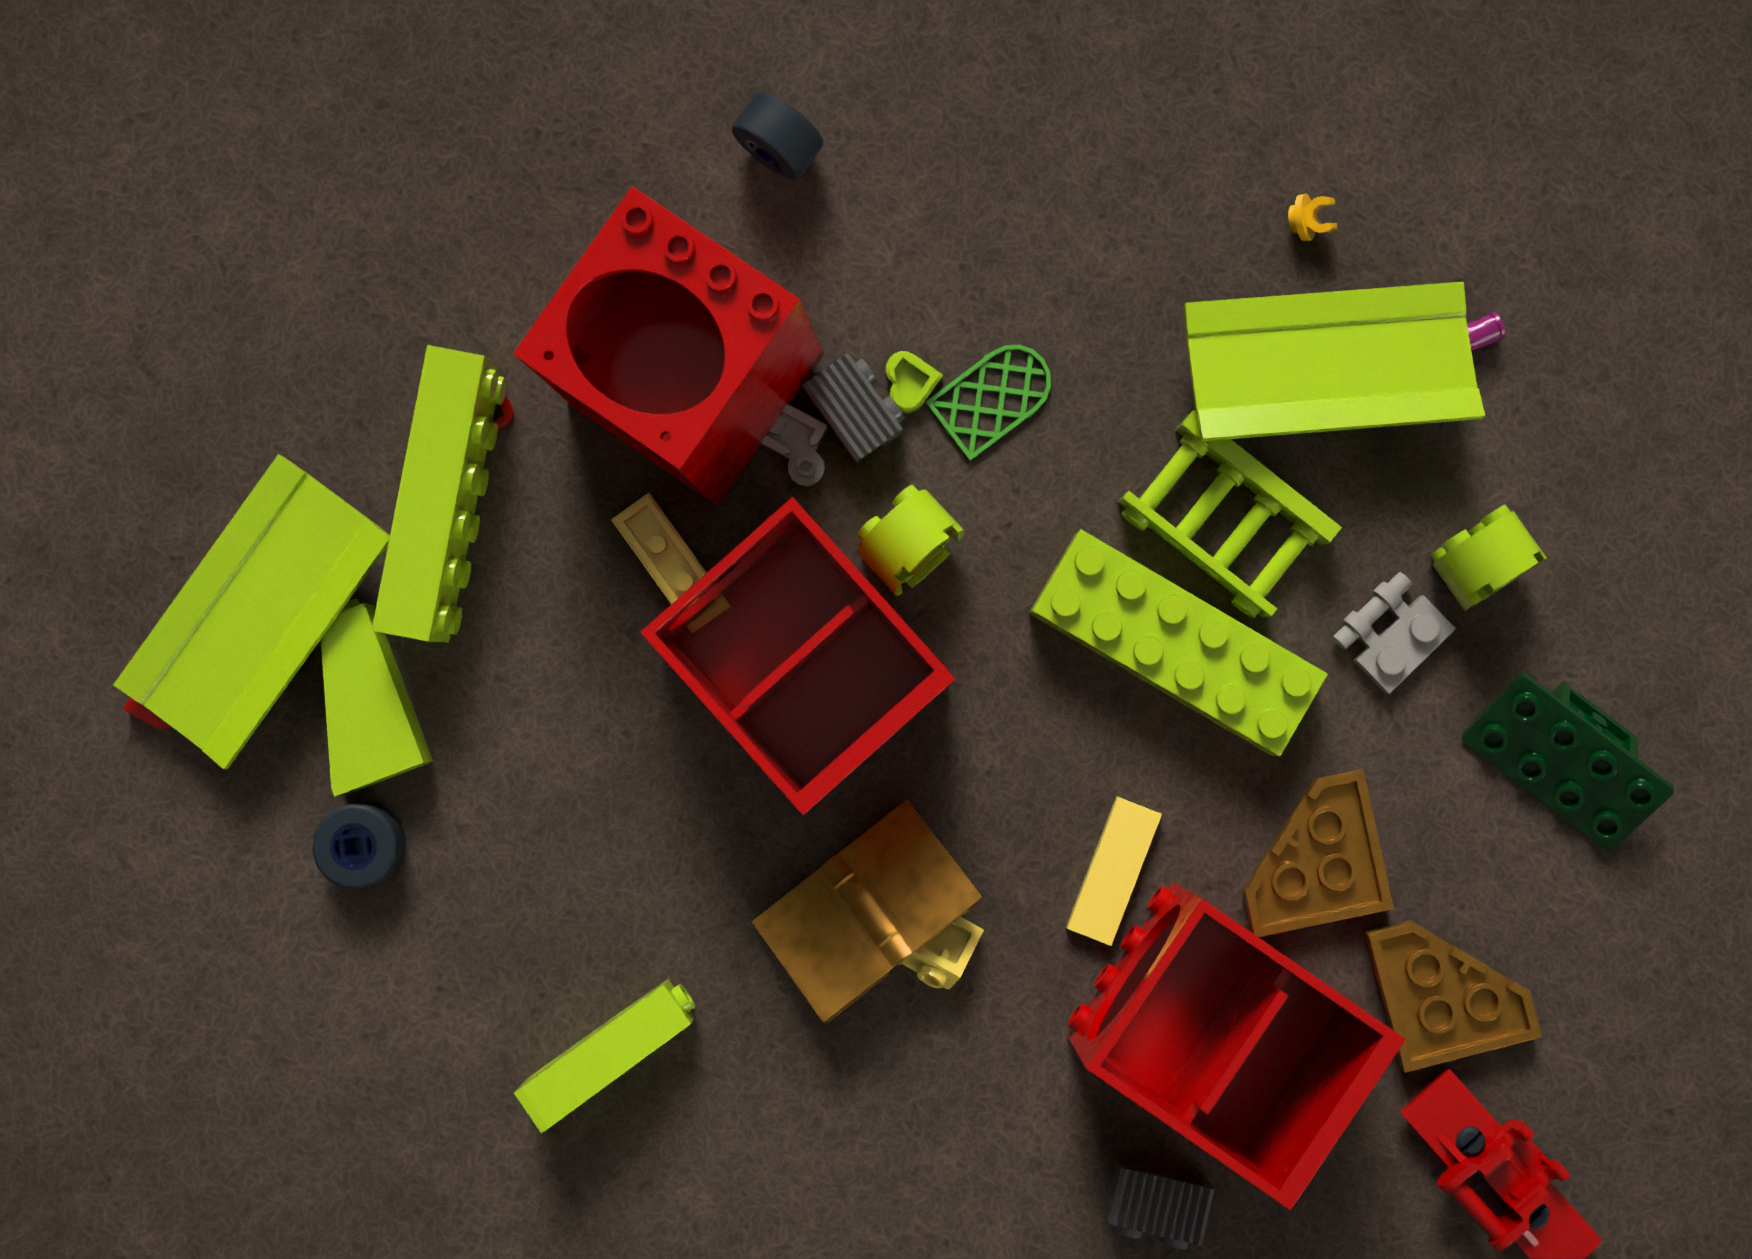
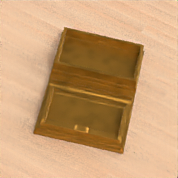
M906 800L841 852L830 858L818 870L755 918L752 923L823 1023L833 1020L885 979L892 968L906 959L916 949L922 948L984 898L911 803Z

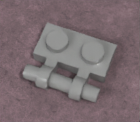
M1398 572L1388 583H1380L1372 591L1374 597L1358 612L1352 611L1342 621L1344 626L1332 637L1344 650L1357 639L1366 647L1353 661L1385 694H1390L1456 629L1424 595L1418 596L1409 606L1403 601L1401 596L1413 584L1401 572ZM1388 610L1396 619L1378 636L1373 631L1371 625Z

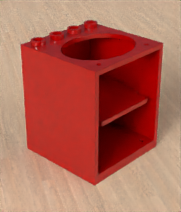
M632 186L513 355L572 407L717 507L758 450L764 437L770 433L769 430L779 416H782V411L787 404L791 403L820 362L824 353L798 297Z
M793 497L640 632L802 815L808 812L956 679ZM734 566V569L722 580L719 579L727 570ZM723 595L731 608L701 630L692 634L687 627L688 624L698 618L716 599Z
M1172 881L1168 889L1163 885L1160 886L1150 899L1146 909L1151 914L1140 928L1135 924L1124 937L1120 948L1125 952L1117 964L1112 966L1108 963L1100 972L1093 985L1098 991L1089 1005L1080 1003L1067 1022V1027L1071 1029L1067 1037L1087 1070L1291 1210L1406 1039L1207 901Z

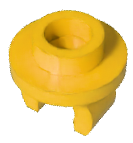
M1308 194L1298 195L1295 205H1291L1288 211L1289 226L1292 233H1298L1302 241H1311L1314 238L1315 232L1330 233L1335 231L1337 223L1323 224L1318 219L1319 210L1324 206L1335 205V199L1320 196L1311 200Z

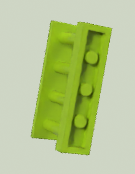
M1192 410L1175 430L1183 436L1180 440L1182 446L1143 495L1138 498L1128 491L1118 501L1125 508L1122 516L1142 531L1148 526L1235 595L1232 603L1241 612L1253 619L1257 614L1262 618L1271 617L1277 608L1265 599L1266 595L1307 544L1312 546L1316 542L1322 546L1330 543L1342 527L1231 439L1201 441L1196 411ZM1206 454L1219 465L1216 470L1219 475L1175 528L1154 510L1195 458H1202ZM1242 483L1256 494L1253 498L1255 505L1212 557L1191 539L1233 486L1239 487ZM1279 512L1293 524L1290 527L1292 534L1253 583L1248 586L1229 571L1228 568L1270 515L1275 517Z

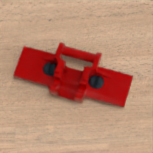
M1449 1068L1399 1111L1447 1166L1448 1169L1437 1180V1186L1444 1193L1450 1192L1489 1236L1488 1243L1495 1251H1501L1515 1242L1529 1259H1585L1603 1242L1551 1183L1555 1179L1565 1181L1570 1176L1566 1168L1558 1160L1548 1159L1531 1140L1534 1137V1132L1524 1121L1511 1119L1500 1126ZM1476 1171L1507 1205V1210L1499 1217L1492 1212L1465 1181Z

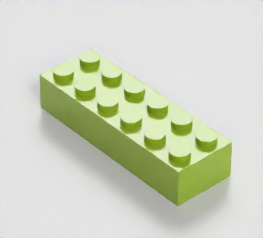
M427 345L371 631L428 642L449 643L451 634L456 635L459 631L462 608L456 605L460 588L465 589L470 578L471 562L466 561L469 542L474 543L476 541L480 526V516L475 515L478 496L483 497L485 495L489 480V470L484 469L487 450L492 451L494 449L498 433V425L492 421L496 404L501 405L503 403L507 386L506 377L501 376L502 369L483 355Z
M1082 529L1075 533L1029 612L1035 618L1263 752L1273 756H1281L1328 675L1321 669Z

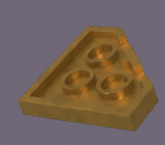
M1358 769L1313 779L1250 876L1242 892L1250 930L1257 937L1394 909L1364 770Z
M1408 920L1364 932L1389 1028L1406 1039L1396 1054L1400 1070L1403 1072L1418 1070L1542 1037L1530 990L1430 933L1425 928Z

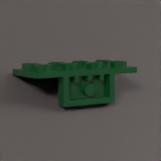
M1520 674L1462 734L1463 742L1606 851H1612L1674 794V786L1638 759V737L1564 681L1551 693L1528 674Z

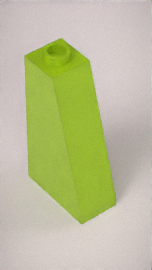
M352 599L347 602L321 638L330 778L334 797L348 795L433 762L385 633L371 631L376 607L367 603L360 604L358 599Z
M667 979L530 1075L514 1092V1095L541 1134L688 1027L695 1018L691 1012L696 1007L693 999L681 984L674 987L670 980Z

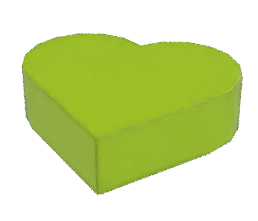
M908 351L894 353L886 364V376L892 384L890 397L902 413H912L922 407L943 377V374Z

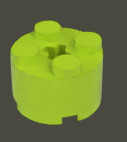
M913 484L906 487L896 496L892 502L895 508L883 519L875 516L867 521L857 532V536L861 540L857 554L896 596L903 594L901 584L906 582L913 588L951 554L945 546L952 537L959 544L965 535V530L926 489L918 491Z
M1506 504L1481 519V522L1471 528L1469 533L1466 529L1443 543L1441 548L1430 555L1434 561L1433 567L1464 611L1508 585L1522 575L1523 572L1531 570L1547 559L1514 511L1511 512Z

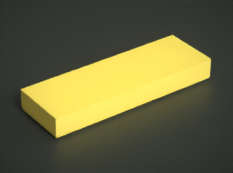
M650 493L611 519L671 604L707 573ZM721 595L687 627L692 634H695L731 608L730 604Z
M1116 796L1068 920L1067 929L1112 946L1162 816L1161 813Z

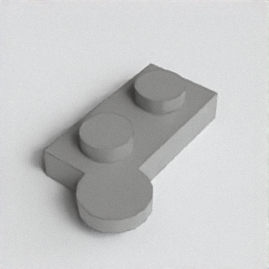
M787 404L782 411V416L778 417L769 430L770 433L764 437L761 444L790 459L788 472L794 482L804 487L813 486L820 482L825 473V462L816 450L829 427L823 422Z

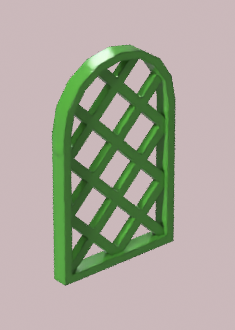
M1005 345L986 354L983 359L937 392L925 403L943 425L945 432L952 437L968 460L971 461L1024 420L1031 418L1043 405L1051 388L1050 370L1044 358L1035 350L1022 345ZM1019 350L1028 353L1027 367L1009 365L1011 351ZM1005 352L1004 364L988 362L994 356ZM1033 357L1041 364L1043 369L1032 368ZM980 368L978 383L962 381ZM986 368L1003 370L1001 387L984 384ZM1008 371L1026 373L1023 390L1006 387ZM1031 374L1045 376L1046 388L1044 393L1029 391ZM954 387L952 403L936 401ZM960 387L977 389L975 406L958 404ZM983 390L1000 393L998 409L980 407ZM1005 393L1022 396L1020 412L1003 410ZM1028 397L1041 398L1032 409L1026 412ZM936 407L951 409L949 424ZM957 410L974 412L972 429L955 427ZM979 413L997 415L994 432L977 430ZM1002 416L1018 418L1000 432ZM955 433L971 435L969 451ZM976 435L992 438L974 452Z

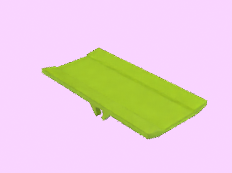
M1464 282L1189 302L1183 306L1196 419L1201 441L1476 420L1485 417L1480 391L1477 388L1466 321Z
M278 454L113 686L144 705L189 739L221 768L228 769L388 547L390 535L307 472Z

